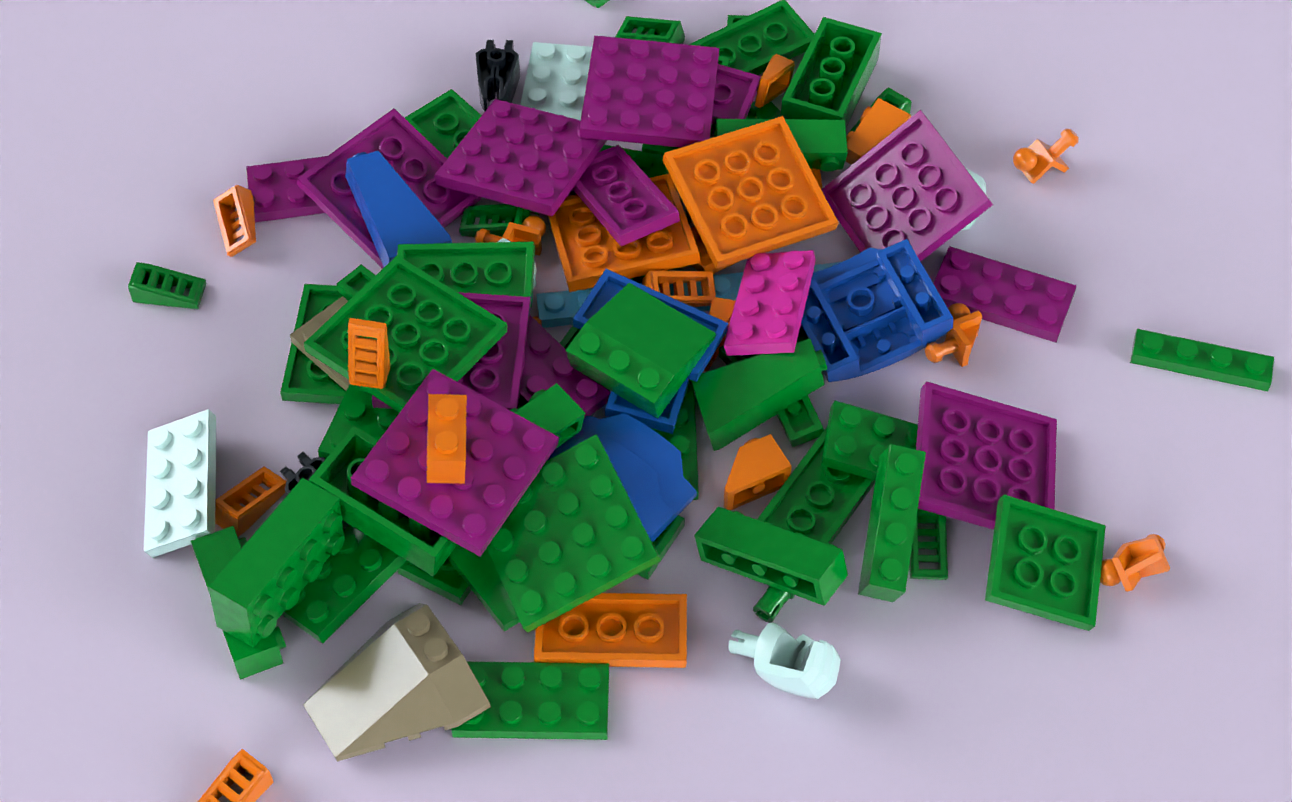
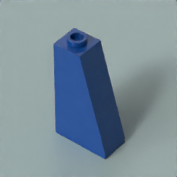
M379 151L371 153L361 152L347 159L345 177L383 267L397 256L398 244L452 243L449 233Z

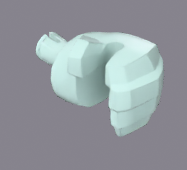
M773 622L766 625L760 636L744 633L740 630H735L731 635L732 638L738 639V642L729 640L730 653L754 658L756 673L764 681L779 690L818 699L829 692L836 684L841 659L834 646L826 641H814L804 634L794 639L785 629Z

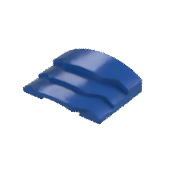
M908 239L883 250L868 248L841 263L813 272L800 327L805 337L811 339L814 350H822L827 365V370H824L823 373L827 381L837 382L872 373L913 355L925 348L927 344L936 341L953 328V316Z
M627 414L602 419L586 416L583 420L581 431L556 448L548 460L597 434L653 542L697 496V491L683 477L681 451L653 429Z

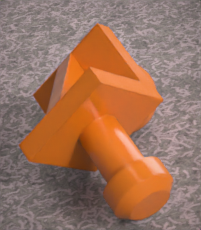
M1064 129L1060 133L1062 137L1052 146L1036 139L1028 148L1018 149L1013 156L1014 166L1022 171L1033 184L1052 166L1065 173L1069 167L1060 155L1070 146L1074 147L1079 142V137L1073 130Z
M532 215L527 217L522 225L509 222L503 237L490 234L489 230L482 228L476 233L475 243L498 242L502 238L508 239L511 242H534L535 255L540 256L542 252L541 237L545 234L546 224L539 216Z
M954 303L948 307L953 316V328L947 332L944 342L938 344L931 342L927 344L925 354L929 361L937 363L942 361L943 356L952 353L960 366L963 367L968 365L971 350L976 336H978L982 314L980 311L970 313L966 305Z
M1150 534L1144 539L1122 544L1112 559L1102 560L1100 583L1105 586H1115L1122 582L1125 591L1128 592L1135 588L1141 578L1168 572L1170 566L1163 552L1166 547L1164 539L1157 534Z

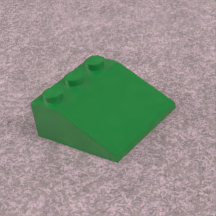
M628 283L584 324L567 347L566 353L572 368L658 419L713 342L716 333L635 285Z

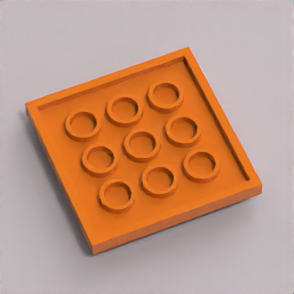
M783 116L664 153L663 162L716 269L751 258L758 253H766L836 230L838 226V221Z
M670 174L649 179L677 208L680 221L626 245L620 246L577 194L567 196L553 216L548 215L569 292L594 287L605 269L631 279L644 276L649 271H666L701 263L698 247Z

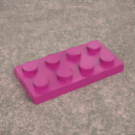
M813 250L758 253L747 259L724 342L727 356L794 353L816 262Z

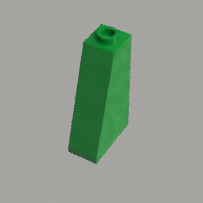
M811 339L796 343L794 353L760 354L702 373L697 382L691 380L714 451L722 449L777 415V412L780 410H785L787 406L796 401L798 402L804 396L825 385L822 371L827 370L822 350H814Z

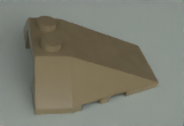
M421 603L387 621L303 704L337 762L385 748V743L408 737L409 741L421 738V733L443 726L445 730L456 728L491 707L461 651L429 606Z

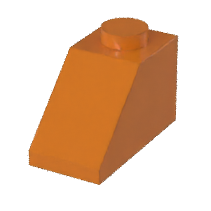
M771 434L762 438L750 439L743 446L739 447L725 485L723 506L725 509L734 510L779 490L791 475L792 465Z

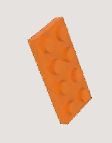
M601 593L535 629L534 662L609 663V667L686 668L687 594Z

